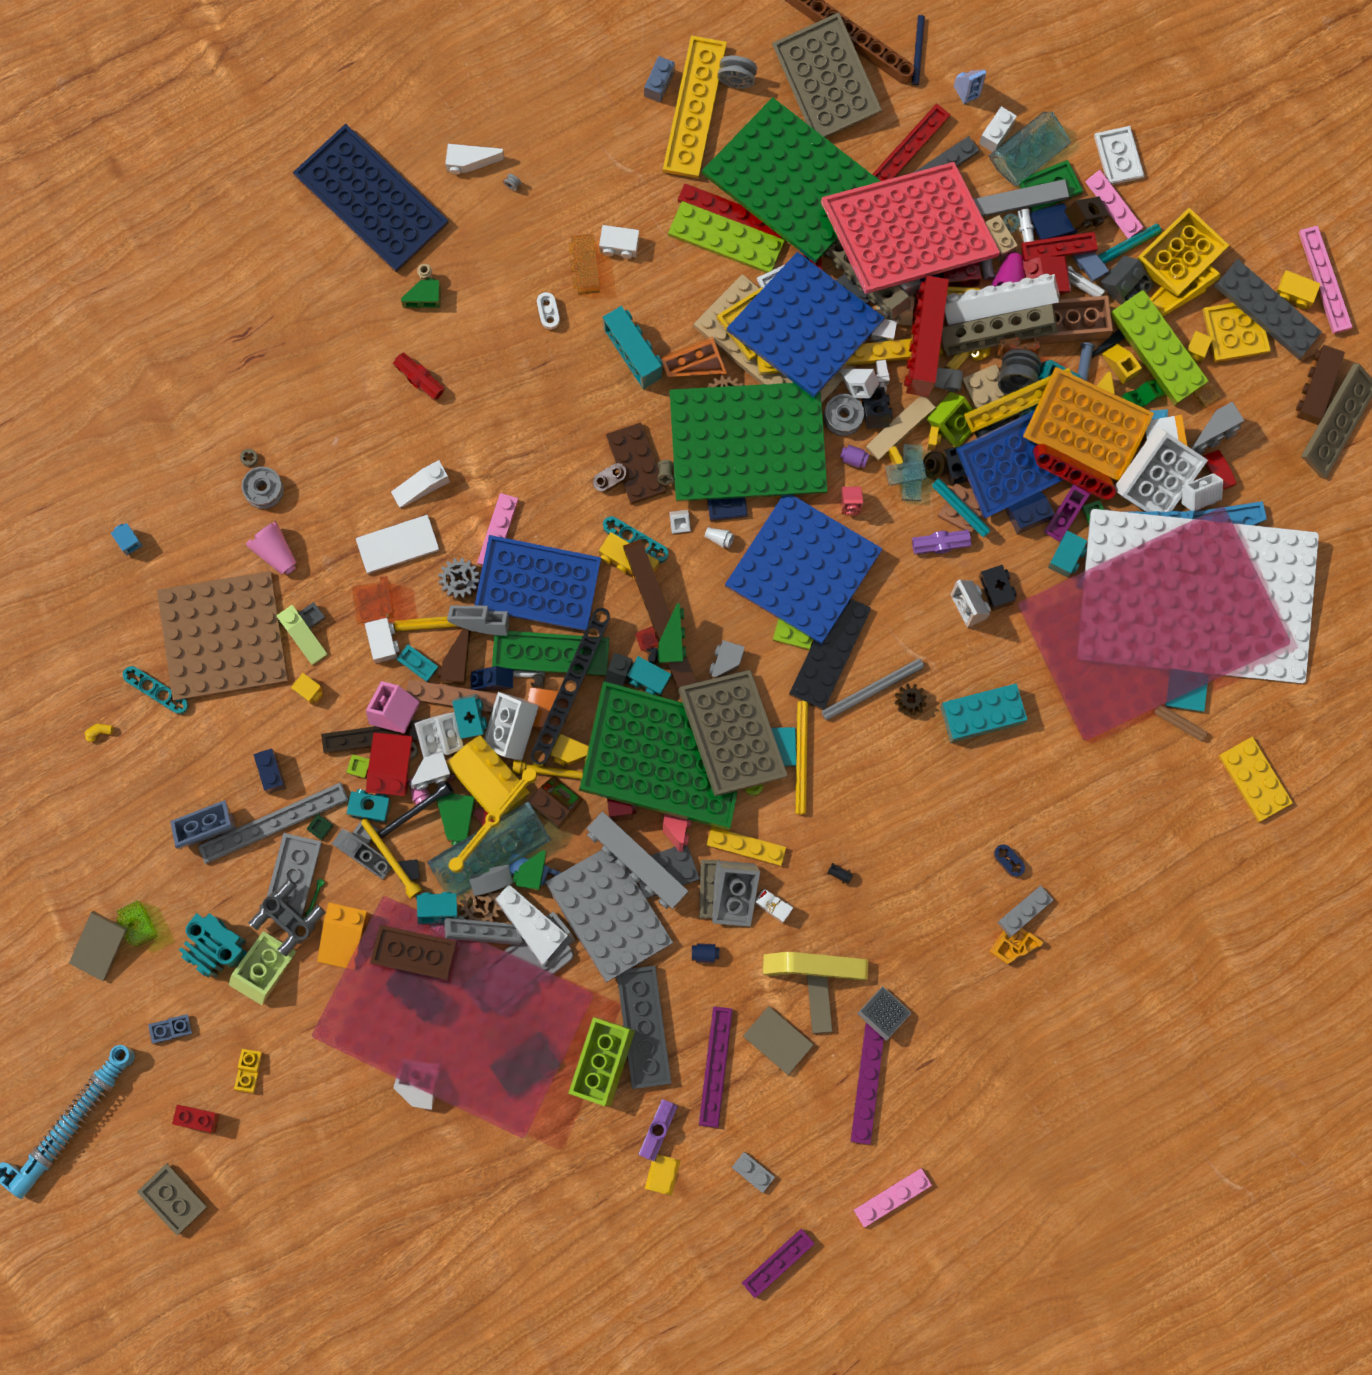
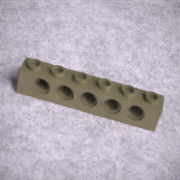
M837 239L824 256L826 258L829 257L835 267L842 269L847 279L853 280L857 288L864 292L839 239ZM898 285L867 294L873 304L877 303L882 313L886 316L889 315L892 319L910 307L909 296Z
M1049 304L949 325L942 329L943 347L946 355L951 356L1058 333L1056 315L1053 305Z

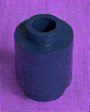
M697 943V945H692V961H696V963H715V960H719L720 948H716V944Z

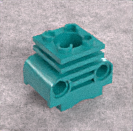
M198 913L195 914L187 924L185 932L196 944L194 945L186 941L184 945L190 951L182 947L179 949L183 953L181 957L192 965L196 964L198 966L196 970L208 978L210 976L215 978L218 976L212 970L213 968L220 972L223 970L217 964L218 962L227 967L234 968L240 964L248 953L242 948L246 940L233 931L228 930L225 924L211 913L206 917H201ZM201 928V933L197 936V931ZM231 952L232 956L227 960L226 957Z

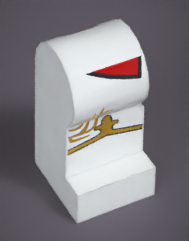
M762 889L755 899V903L782 924L793 910L792 906L786 904L765 889Z

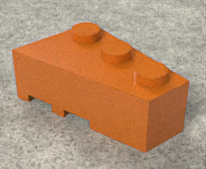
M713 336L660 357L668 377L727 374Z

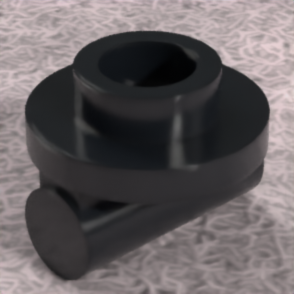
M655 647L647 648L645 652L649 654L648 662L655 665L656 659H659L658 649Z

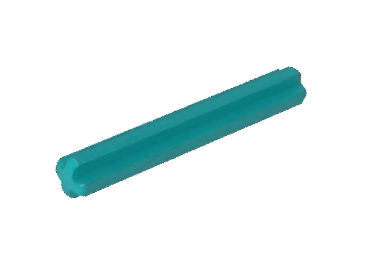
M1154 224L1097 256L1105 264L1161 233L1162 229L1159 224Z
M937 479L932 484V487L982 537L990 533V528L941 479Z

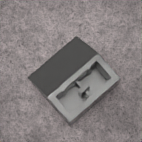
M1123 256L1100 281L1108 295L1120 305L1140 291L1144 290L1147 294L1154 287L1140 260L1128 256Z

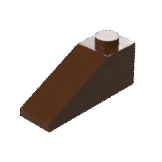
M463 628L443 659L442 666H439L438 678H441L442 684L465 685L471 630Z

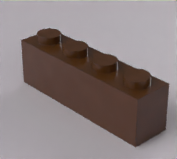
M1323 345L1320 350H1316L1313 357L1315 361L1314 367L1311 366L1307 377H1310L1308 383L1304 384L1301 392L1304 394L1303 399L1299 400L1296 406L1298 411L1297 418L1316 425L1320 423L1345 354L1344 351L1327 345Z

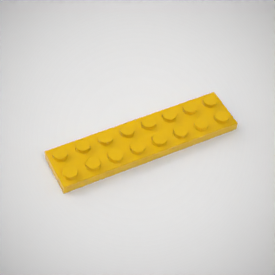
M691 35L663 166V172L699 179L719 84L717 75L719 69H721L719 67L720 61L725 55L727 46L725 41Z

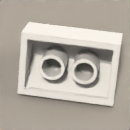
M498 692L484 740L495 753L503 757L522 760L539 705Z

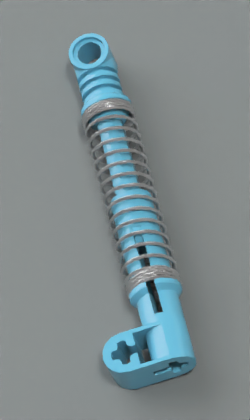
M117 1045L112 1048L109 1061L106 1060V1065H102L103 1069L100 1068L94 1071L90 1076L91 1079H88L89 1084H84L86 1090L80 1089L82 1095L76 1094L78 1100H71L73 1105H67L69 1110H63L64 1115H59L60 1120H55L56 1125L51 1126L52 1130L47 1131L48 1135L43 1136V1141H39V1146H35V1149L30 1152L28 1161L21 1169L11 1163H0V1184L19 1199L25 1197L43 1172L51 1168L54 1164L53 1160H57L56 1156L58 1153L62 1154L60 1152L62 1148L66 1149L65 1144H70L69 1139H74L73 1134L78 1133L76 1130L82 1128L78 1124L81 1120L86 1123L82 1117L85 1115L90 1118L86 1112L90 1110L94 1113L90 1107L92 1105L98 1107L94 1103L96 1100L102 1102L98 1097L100 1095L106 1097L102 1092L104 1090L111 1092L115 1086V1077L118 1078V1073H122L121 1069L124 1070L133 1063L135 1054L131 1048L124 1045ZM122 1051H125L126 1057L120 1061L119 1055ZM6 1173L9 1175H14L15 1177L13 1178V1180L10 1177H6Z

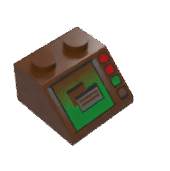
M552 776L536 791L528 801V804L557 829H560L583 799L555 776Z

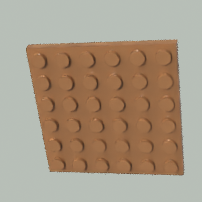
M271 571L157 590L174 702L175 700H187L288 682L280 624L276 616L278 611Z

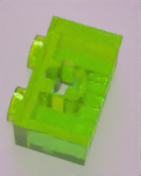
M139 900L117 910L118 917L116 919L118 923L128 929L125 938L129 945L132 944L135 947H139L158 937L142 902ZM134 921L139 922V923L137 924V927H138L137 929L132 927V926L135 925V924H134Z

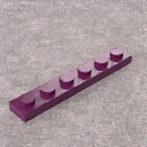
M865 1023L850 1142L870 1145L884 1038L868 1023Z

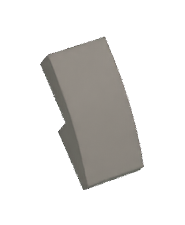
M508 864L489 868V872L470 875L469 881L473 894L476 896L508 886L513 883V878Z

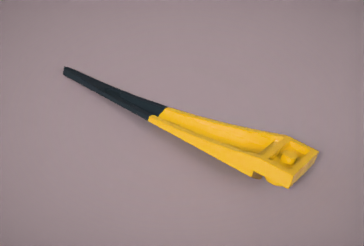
M1209 265L1178 296L1161 286L1150 300L1160 314L1165 316L1204 293L1207 287L1221 279L1220 273ZM1118 329L1092 352V358L1126 339L1122 332Z

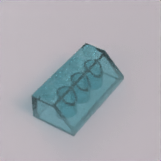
M1042 112L988 155L996 170L1017 187L1070 144L1071 141L1054 112Z

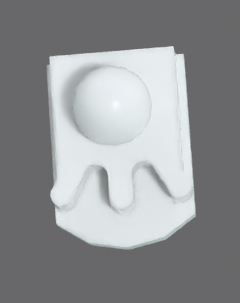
M886 360L876 361L878 388L884 387L886 392V385H889L890 381Z

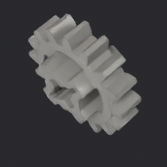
M453 558L452 564L447 561L448 567L442 566L441 569L444 573H439L438 575L439 578L443 579L438 581L439 585L443 586L441 588L442 591L446 592L448 590L447 596L450 597L454 594L456 600L460 595L462 599H465V594L472 596L471 590L477 591L475 584H479V579L476 578L480 574L475 572L477 567L475 565L470 567V560L464 563V558H461L460 562ZM468 572L472 575L471 581L467 578ZM447 576L451 579L450 586L447 584ZM462 576V578H463L462 581H461V580L456 581V578H455V577L460 578V577Z

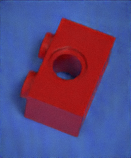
M176 1105L172 1124L215 1133L220 1113Z

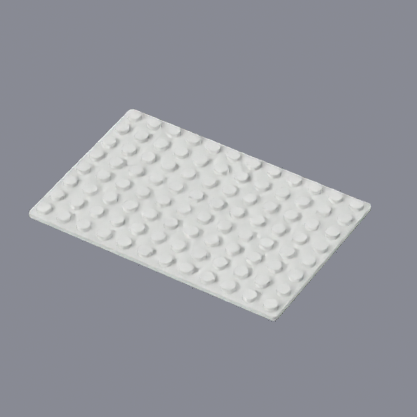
M1093 509L1090 512L1077 659L1304 683L1307 673L1318 533ZM1175 569L1187 570L1189 572L1197 571V575L1175 571Z

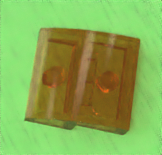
M1019 337L1000 340L995 355L996 358L1002 360L1005 353L1014 349L1030 350L1038 355L1040 344L1039 342L1020 344Z

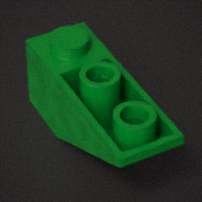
M680 603L676 604L658 643L659 664L683 662V658H686V646H682V639H685V627H681V619H684V608H680Z

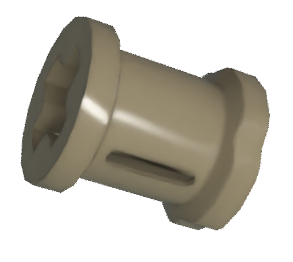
M670 460L658 462V483L662 485L672 484L674 481V476L672 475L674 463Z

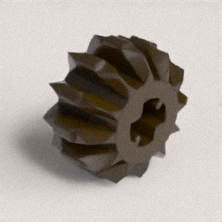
M908 683L905 687L906 690L903 687L899 688L900 693L895 694L898 700L894 703L895 705H901L898 708L899 712L905 709V716L908 715L909 711H911L912 716H915L916 711L921 713L923 711L922 707H926L927 703L923 700L927 698V695H920L924 689L920 688L917 691V684H914L911 689ZM908 696L909 698L911 696L914 698L913 703L912 701L910 703L907 702Z

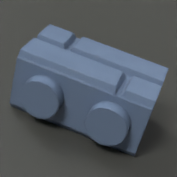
M658 56L644 87L645 97L662 102L671 78L675 73V62Z

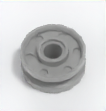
M725 56L721 59L719 66L721 69H719L717 75L720 82L738 89L754 86L755 75L758 69L756 63L740 56Z
M849 394L834 396L827 403L824 412V423L827 429L838 436L854 434L860 428L864 418V407L861 401ZM845 412L849 417L843 418L840 416V413Z
M268 467L253 468L246 473L242 480V491L246 500L258 509L272 508L283 497L284 487L279 475ZM267 485L264 491H259L260 486Z

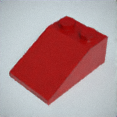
M374 732L367 772L366 792L405 796L408 793L413 736Z

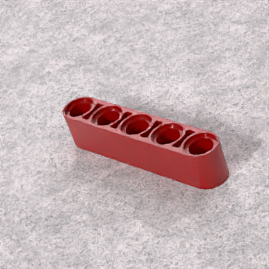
M1039 444L1034 448L1033 454L1039 467L1102 499L1107 500L1115 496L1116 489L1109 476L1046 444Z

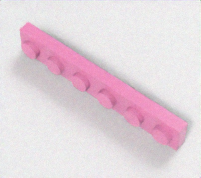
M1314 226L1299 231V236L1314 280L1321 283L1318 292L1332 333L1336 334L1351 330L1352 324L1319 228Z

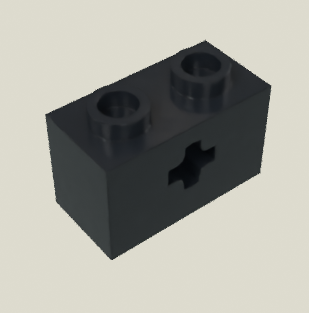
M1003 564L981 571L979 578L991 610L994 611L1014 604L1017 597L1016 590L1010 586V575L1007 569L1004 570ZM997 584L999 587H1003L1001 591L999 588H995Z

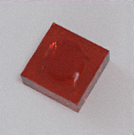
M653 626L635 633L641 651L658 646L659 640Z

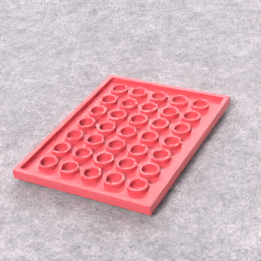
M955 162L825 196L821 199V204L865 294L995 258L1000 254Z

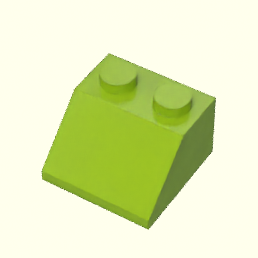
M950 392L928 416L927 421L931 426L939 427L938 434H941L951 445L960 447L972 433L964 414L972 411L973 408L964 396Z

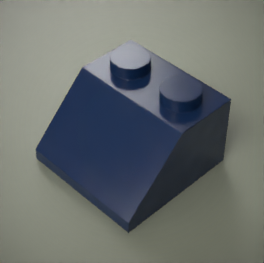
M1041 491L1005 509L1017 535L1052 520L1054 516L1047 497Z

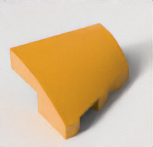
M1022 928L1011 937L1003 930L988 953L1003 963L1009 964L1036 947L1042 946L1044 942Z

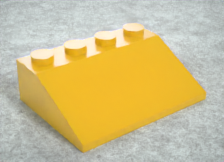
M1188 208L1137 259L1140 260L1151 280L1178 296L1230 245L1195 212Z

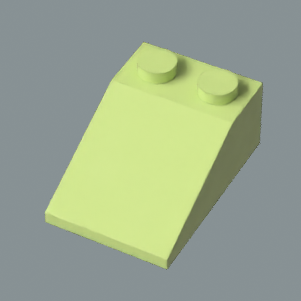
M263 931L232 973L229 986L263 1005L293 959L296 951L293 949L287 957L284 956L277 949L283 943Z

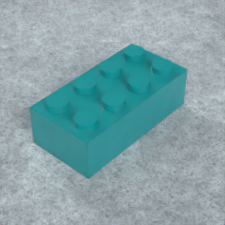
M621 305L603 316V329L642 389L662 378L663 368L661 365L663 363L658 355L655 356L651 351L653 348L650 342L644 340L641 336L643 333L640 327L632 322L633 317L628 310H624Z
M1017 683L942 702L940 706L950 743L1023 725L1027 721Z

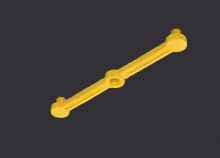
M528 768L523 771L522 779L495 812H491L486 816V823L458 857L450 860L448 866L452 872L459 873L463 870L464 862L490 830L500 825L501 817L527 785L536 781L537 773L534 769ZM496 818V821L491 822V819Z

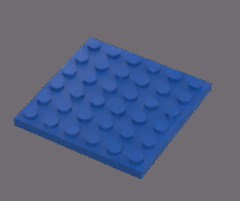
M796 252L731 322L726 331L815 398L880 326L885 317L799 252Z
M786 495L782 496L725 583V587L822 645L882 552V548L797 497Z

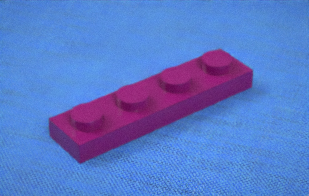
M800 1229L751 1273L742 1284L756 1298L814 1245V1242Z

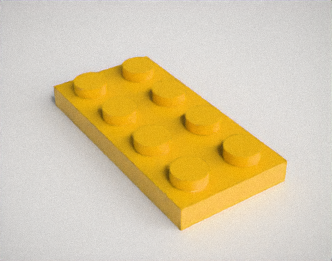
M1253 737L1218 756L1258 823L1293 803Z

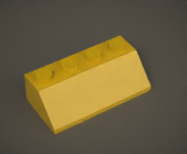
M481 735L467 743L446 763L448 768L488 814L495 812L520 781ZM527 788L522 791L502 817L524 802L530 794Z

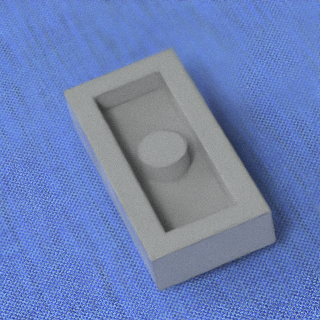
M745 1152L731 1167L762 1193L775 1178Z

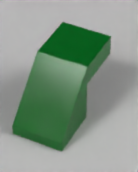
M1154 379L1146 381L1136 390L1126 392L1122 395V398L1144 408L1165 394Z

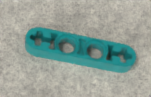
M610 516L603 521V530L606 534L609 535L612 532L625 540L622 537L623 532L631 531L633 537L625 541L631 543L639 539L646 540L649 543V547L645 549L647 554L659 560V563H664L668 559L667 548L616 517ZM615 522V527L620 529L619 535H617L616 529L611 528L609 530L607 523ZM652 545H655V551L660 552L662 550L664 557L660 556L657 558L656 553L651 551Z
M134 666L124 669L123 679L128 684L175 714L182 715L187 712L189 704L185 699L175 700L178 703L183 701L182 705L184 707L182 709L178 708L176 710L177 707L171 703V689ZM135 671L134 674H135L138 678H140L139 683H138V681L135 680L134 678H131L130 680H128V679H129L128 673H129V672H130V673H133V672ZM145 681H152L153 687L150 690L143 689ZM161 691H168L169 696L166 700H159L158 696Z

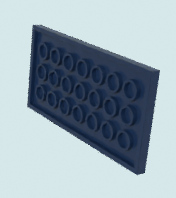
M346 123L293 172V175L395 272L400 270L449 223L432 204Z

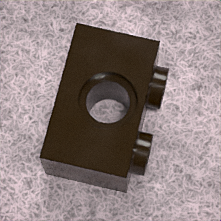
M1100 196L1076 200L1064 210L1074 230L1080 228L1084 230L1091 226L1098 227L1110 215Z

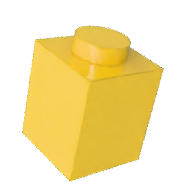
M1197 331L1191 337L1186 350L1195 363H1201L1213 338Z
M304 673L300 675L291 687L295 693L311 705L314 702H318L323 695V688Z

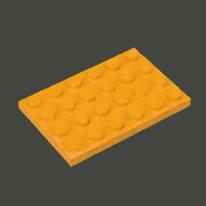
M1055 367L1023 437L1037 444H1046L1119 481L1129 467L1154 413Z

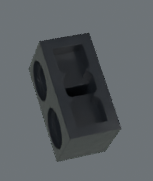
M884 387L876 388L870 398H862L867 429L889 427V419L893 417L892 408H888L890 406L889 394H885Z

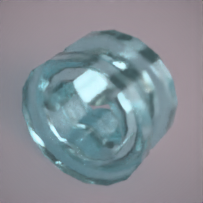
M1007 214L1003 222L1009 232L1012 233L1017 230L1020 220L1015 214ZM1008 220H1011L1014 225L1010 226V224H1007Z

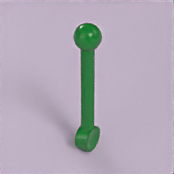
M318 879L316 882L318 886L309 910L305 912L306 917L313 910L319 891L325 884L322 879Z

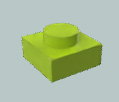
M352 754L346 773L366 779L369 759Z

